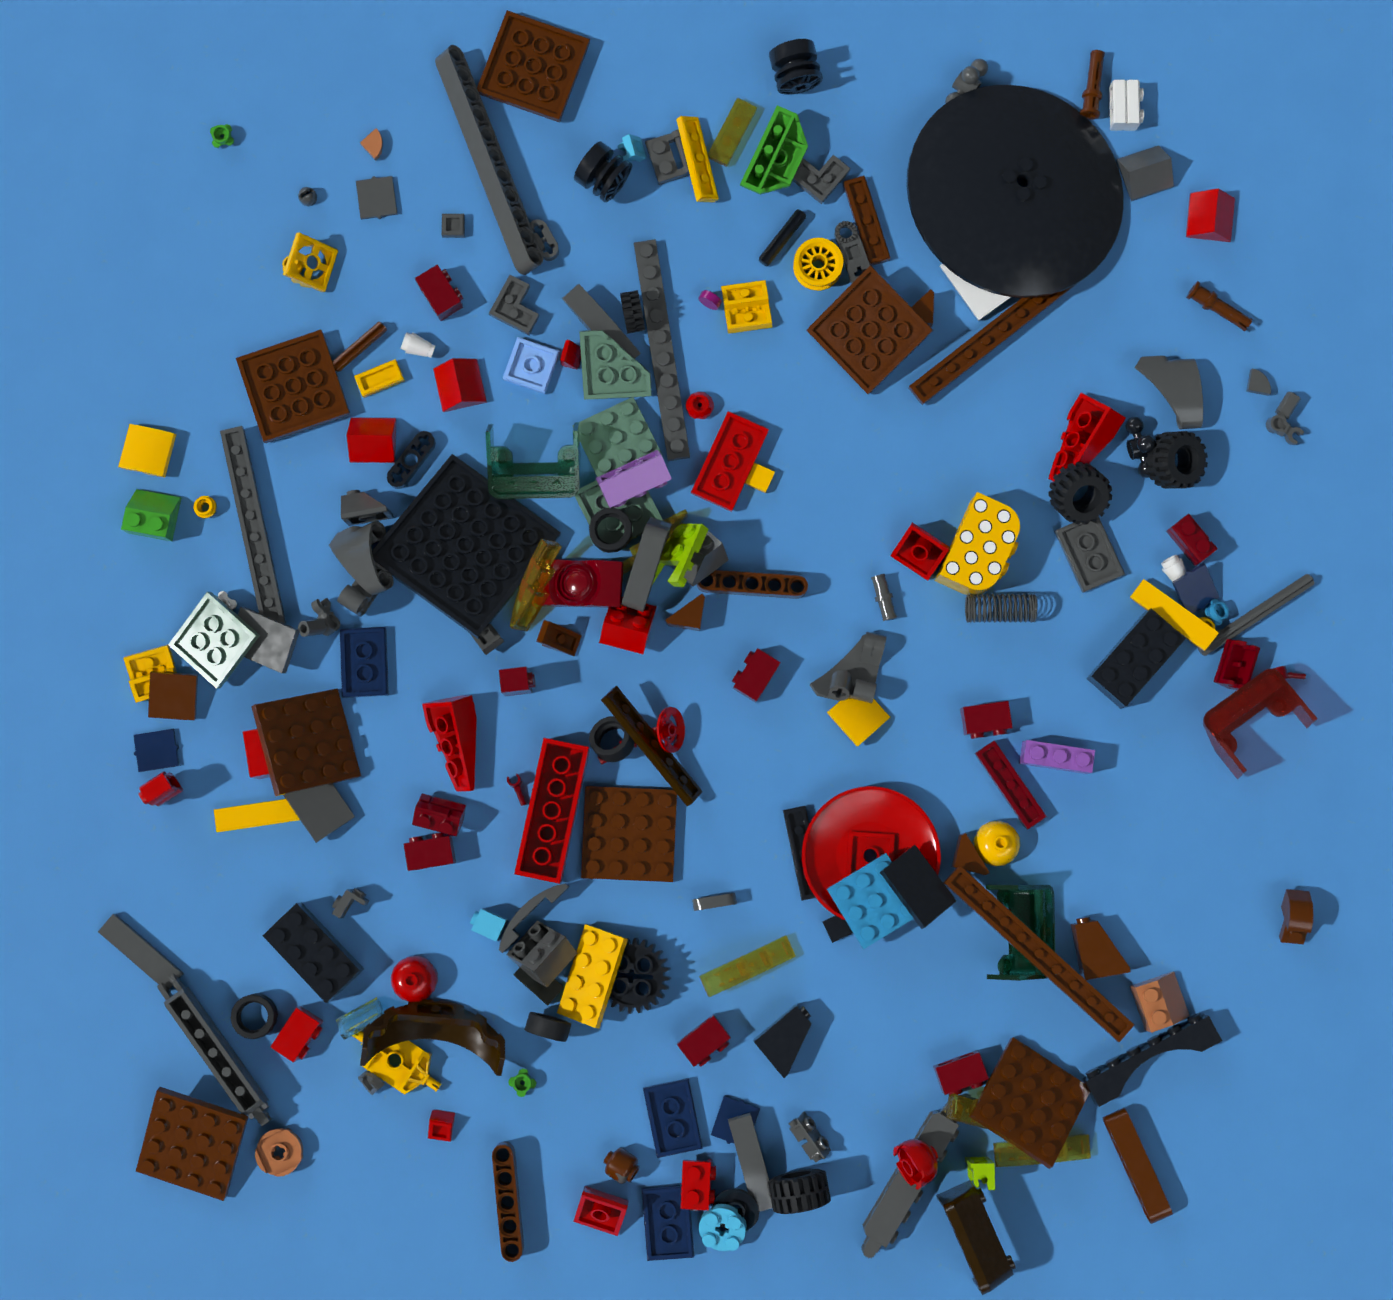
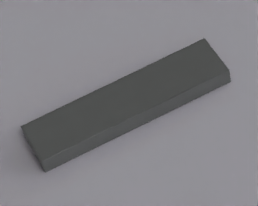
M112 914L98 931L157 984L162 982L170 990L174 985L170 982L169 977L175 974L180 979L184 974L116 914Z

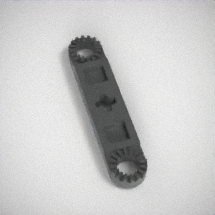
M842 221L836 226L834 235L852 284L859 277H855L857 269L864 272L870 264L855 224L849 221ZM842 228H849L852 231V235L846 239L841 237L839 231Z

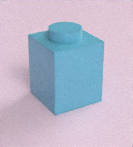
M480 909L479 912L475 911L470 921V924L473 925L471 930L497 942L508 919L486 909Z

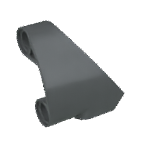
M1166 356L1141 357L1135 369L1150 380L1167 400L1176 415L1178 428H1201L1203 424V395L1200 374L1195 359L1168 360Z
M373 521L363 527H349L337 533L329 544L332 552L348 573L366 592L372 595H377L390 589L394 583L392 575L376 563L372 555L371 545L379 542L386 534L384 525L379 521Z
M866 632L841 661L820 678L810 683V687L815 694L837 701L851 698L872 703L876 691L878 669L887 636Z

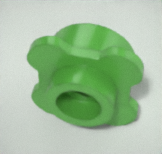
M225 124L217 125L210 129L213 138L212 145L215 148H219L222 145L231 146L234 143V139L231 137L232 127Z
M524 1068L520 1069L519 1074L511 1077L508 1081L509 1085L517 1091L519 1097H524L530 1088H535L536 1080L532 1079L528 1075V1070ZM523 1080V1081L525 1082V1084H524V1085H521V1084H520V1081Z

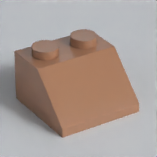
M1174 972L1130 986L1145 1031L1152 1033L1175 1025L1190 1016Z

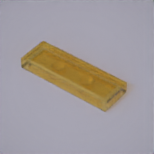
M739 98L736 99L708 152L709 159L725 167L728 166L757 111V107Z

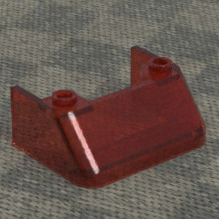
M1275 669L1264 670L1210 709L1203 717V726L1215 752L1237 779L1241 778L1247 769L1234 755L1237 749V741L1231 732L1265 707L1276 717L1286 716L1293 711L1307 729L1318 719L1280 672Z

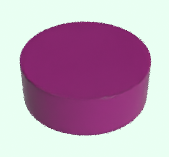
M708 290L702 291L698 298L704 306L712 310H718L722 303L716 294Z

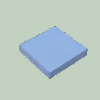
M517 337L502 379L546 394L560 351Z

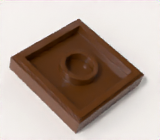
M151 671L148 717L195 721L198 674Z

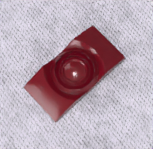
M541 560L536 566L533 606L621 608L624 562L605 560Z

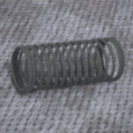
M1028 593L1026 596L1024 594L1021 596L1019 594L1016 596L1014 594H1011V596L1009 594H1006V596L1004 594L1000 596L999 594L995 596L994 594L990 596L988 594L985 596L981 594L980 597L978 594L975 597L973 594L966 595L965 616L967 623H971L972 620L974 623L976 622V597L978 598V622H981L982 597L983 622L985 623L987 619V597L989 601L988 621L989 623L991 622L992 596L994 600V623L997 621V596L999 599L998 621L1000 623L1002 621V596L1004 599L1003 620L1005 623L1007 622V596L1009 598L1008 619L1010 623L1012 622V597L1014 598V622H1017L1018 615L1020 623L1023 619L1022 597L1025 600L1024 622H1027L1028 596L1030 623L1036 622L1037 597L1035 593L1031 595ZM1017 597H1019V611H1017Z

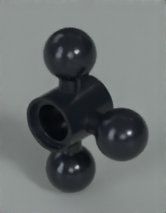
M1131 417L1125 425L1126 430L1134 436V439L1127 440L1128 454L1132 460L1140 458L1141 463L1138 466V472L1142 477L1149 478L1150 472L1146 471L1148 465L1145 463V458L1148 457L1147 453L1155 448V440L1150 434L1141 435V431L1144 428L1141 418Z

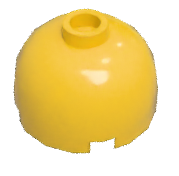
M990 821L982 825L978 829L973 841L974 847L982 861L991 866H1005L1012 862L1020 849V837L1015 828L1003 821Z

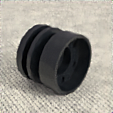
M790 40L777 45L769 52L772 70L776 72L774 79L777 82V91L780 94L802 93L813 89L822 82L823 77L820 72V65L815 62L817 60V53L812 40Z
M599 141L590 148L575 171L574 180L585 189H589L594 185L593 194L595 196L600 195V200L605 203L610 201L624 186L631 172L632 163L628 160L623 161L621 155H617L612 159L613 149Z

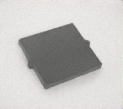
M373 176L372 179L356 181L361 220L370 218L381 219L385 216L398 215L392 176L381 178Z

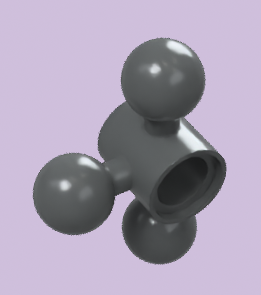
M976 59L972 62L971 66L961 71L952 85L957 92L950 93L946 97L945 103L963 93L980 87L982 82L978 79L988 71V64L985 60Z

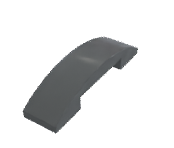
M565 883L546 889L523 905L508 924L501 939L499 951L501 953L505 952L520 937L515 928L545 898L554 903L570 886Z

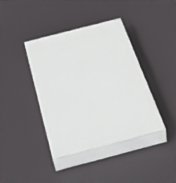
M941 264L939 266L978 321L1011 298L977 288L955 275L945 265Z

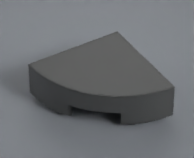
M1252 368L1246 392L1269 396L1271 394V386L1267 377L1262 372Z
M365 1071L358 1077L372 1095L385 1085L375 1074Z

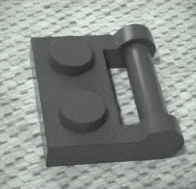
M679 129L670 134L645 141L659 185L690 176ZM676 142L683 168L677 169L669 143Z

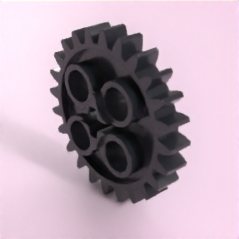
M627 938L628 941L622 957L627 959L628 965L626 969L619 967L618 972L631 973L634 971V974L653 975V979L637 978L633 980L632 977L616 976L609 1000H613L611 1003L612 1008L618 1004L620 1005V1012H623L627 1007L628 1014H632L634 1008H636L638 1013H642L643 1006L647 1011L651 1010L650 1002L658 1005L659 1002L656 997H665L661 990L669 989V986L664 984V982L671 979V977L665 975V972L671 970V968L664 967L663 964L668 959H660L662 950L654 952L656 944H651L647 947L648 941L645 939L639 944L638 938H634L631 944L630 939ZM644 958L648 959L651 965L648 971H644L641 968V961ZM619 980L624 981L626 984V989L623 993L617 990L616 985ZM641 982H645L649 986L646 995L642 994L639 990Z

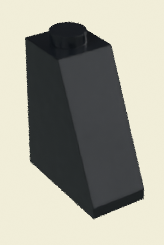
M796 1004L753 1040L783 1078L788 1075L812 1024L808 1020L811 1017L804 1006L798 1008Z

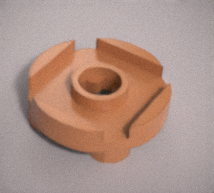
M272 1129L265 1133L258 1141L255 1159L259 1168L265 1173L277 1177L285 1176L293 1172L302 1161L303 1145L300 1138L291 1129ZM276 1146L284 1148V1158L274 1156L273 1152L276 1151Z

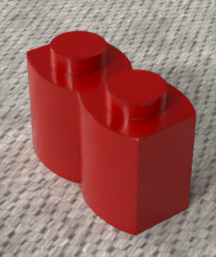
M162 772L140 786L139 790L141 792L138 794L144 804L159 807L183 792V788L172 773Z

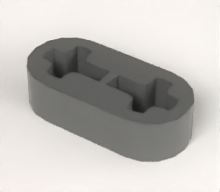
M539 219L530 222L533 233L536 226L539 229L543 228V238L534 233L543 259L546 261L556 259L559 255V247L547 224ZM547 242L550 248L554 247L552 254L544 253L545 246L543 243Z
M735 893L692 899L694 911L737 904Z

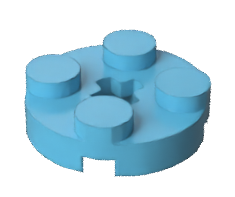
M727 1204L712 1206L711 1209L702 1214L699 1223L702 1243L706 1247L719 1251L737 1250L744 1240L747 1228L744 1217H741L735 1207ZM720 1224H725V1228L729 1230L720 1231L717 1227H720Z

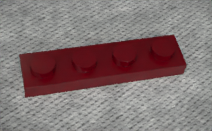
M995 740L974 753L1026 830L1047 817Z

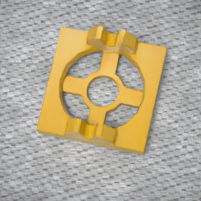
M298 232L295 235L283 275L291 278L293 283H299L302 287L325 292L338 250ZM304 246L312 247L311 253L303 255L298 251ZM319 251L324 255L325 264L321 263V259L318 256ZM309 256H313L317 260V266L314 269L307 265ZM295 260L303 262L305 267L303 276L298 272ZM313 271H323L319 278L310 280Z

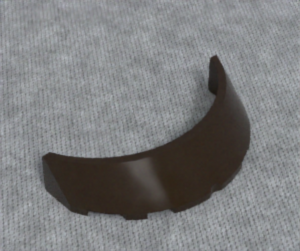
M424 999L419 1002H408V1005L397 1008L392 1006L386 1009L384 1014L375 1019L371 1024L369 1023L363 1032L360 1066H365L377 1053L394 1044L409 1040L433 1039L450 1042L470 1050L483 1059L496 1076L502 1075L505 1061V1039L501 1033L498 1034L487 1023V1019L479 1013L475 1015L464 1010V1006L457 1003Z

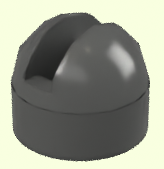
M303 187L299 191L298 198L304 206H312L317 201V194L314 189Z

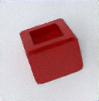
M565 340L560 359L562 366L576 370L579 368L581 348L571 340Z
M432 1110L429 1119L428 1138L451 1142L455 1113Z

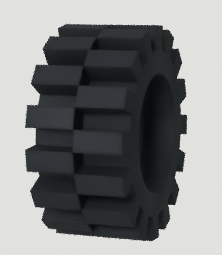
M638 290L620 293L627 334L644 331L645 325Z

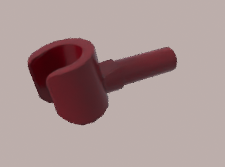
M1286 666L1272 669L1276 680L1306 678V674L1287 673Z
M516 773L518 777L517 783L512 784L509 777H507V783L510 787L514 788L520 805L523 806L526 802L520 787L522 779Z

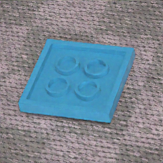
M884 853L827 888L828 893L863 950L914 919L880 874V871L892 862L887 853Z

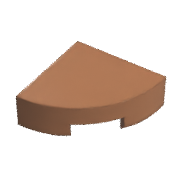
M376 128L360 142L361 146L375 161L380 157L383 146L382 137Z

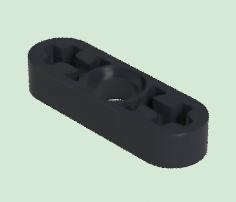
M427 431L419 432L387 473V481L393 488H404L433 451L436 442L431 433ZM427 437H429L428 441L430 445H424L420 449V451L424 453L422 456H420V454L413 448L414 446H416V448L419 449L421 446L420 439H426ZM410 454H414L418 458L417 463L413 466H408L405 463V458ZM402 464L410 472L407 474L404 471L401 475L403 481L393 483L395 480L393 475L401 473L402 469L399 466Z

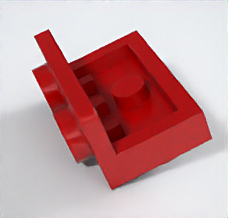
M712 1159L707 1161L683 1160L681 1209L709 1210L710 1204H714L715 1190L711 1189V1180H716V1166H712Z

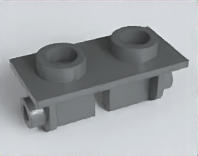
M804 1111L797 1119L795 1118L788 1123L790 1125L789 1129L798 1142L806 1138L807 1142L802 1145V1148L810 1160H814L816 1163L821 1159H825L831 1149L827 1139L821 1136L816 1129L814 1120L807 1116Z

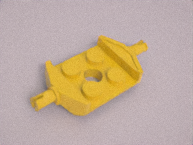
M355 1027L350 1036L362 1042L363 1032ZM411 1041L400 1042L385 1048L372 1057L365 1066H362L404 1095L421 1084H426L435 1092L442 1085V1083L430 1077L429 1074L432 1054L430 1052L427 1053ZM391 1054H398L400 1056L401 1064L398 1067L390 1065L389 1056Z

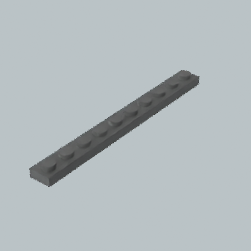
M656 239L634 242L668 461L690 458Z
M238 426L221 430L220 434L258 611L260 614L286 624L244 427Z

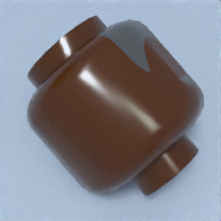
M619 1148L615 1152L610 1151L603 1162L606 1164L605 1173L620 1184H624L627 1181L630 1183L640 1168L637 1165L638 1159L623 1148Z

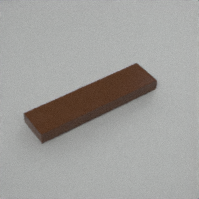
M865 175L843 181L848 203L869 264L873 266L890 261L889 251Z

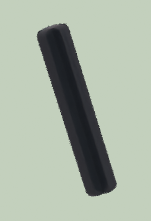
M797 209L760 255L759 261L764 266L770 265L806 219L804 212Z

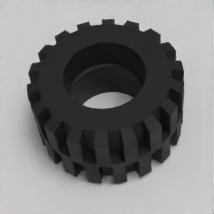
M1188 431L1164 432L1155 437V448L1147 453L1148 457L1145 458V463L1148 465L1146 471L1150 472L1149 478L1155 480L1154 484L1165 489L1191 488L1194 486V483L1201 481L1200 476H1204V468L1208 464L1206 462L1208 455L1204 451L1206 447L1204 444H1201L1200 437H1195L1194 433ZM1176 453H1177V457H1178L1177 467H1176V465H1175V455H1176Z
M1077 462L1076 466L1070 463L1068 468H1061L1059 470L1061 473L1054 475L1055 481L1051 482L1049 486L1052 490L1048 494L1054 509L1067 521L1080 525L1081 522L1084 525L1089 524V520L1094 522L1099 515L1102 517L1105 514L1103 512L1104 509H1108L1110 506L1108 501L1112 500V494L1109 493L1112 491V486L1109 485V480L1088 463ZM1088 485L1085 495L1073 502L1076 491Z
M798 1170L775 1176L768 1181L772 1208L774 1212L779 1214L806 1212L823 1207L831 1201L826 1171Z

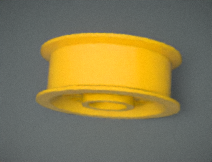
M825 238L809 239L801 244L796 251L793 263L795 277L801 285L810 290L821 291L828 289L840 278L843 268V256L839 247L832 241ZM819 260L823 262L824 266L816 268L812 263Z

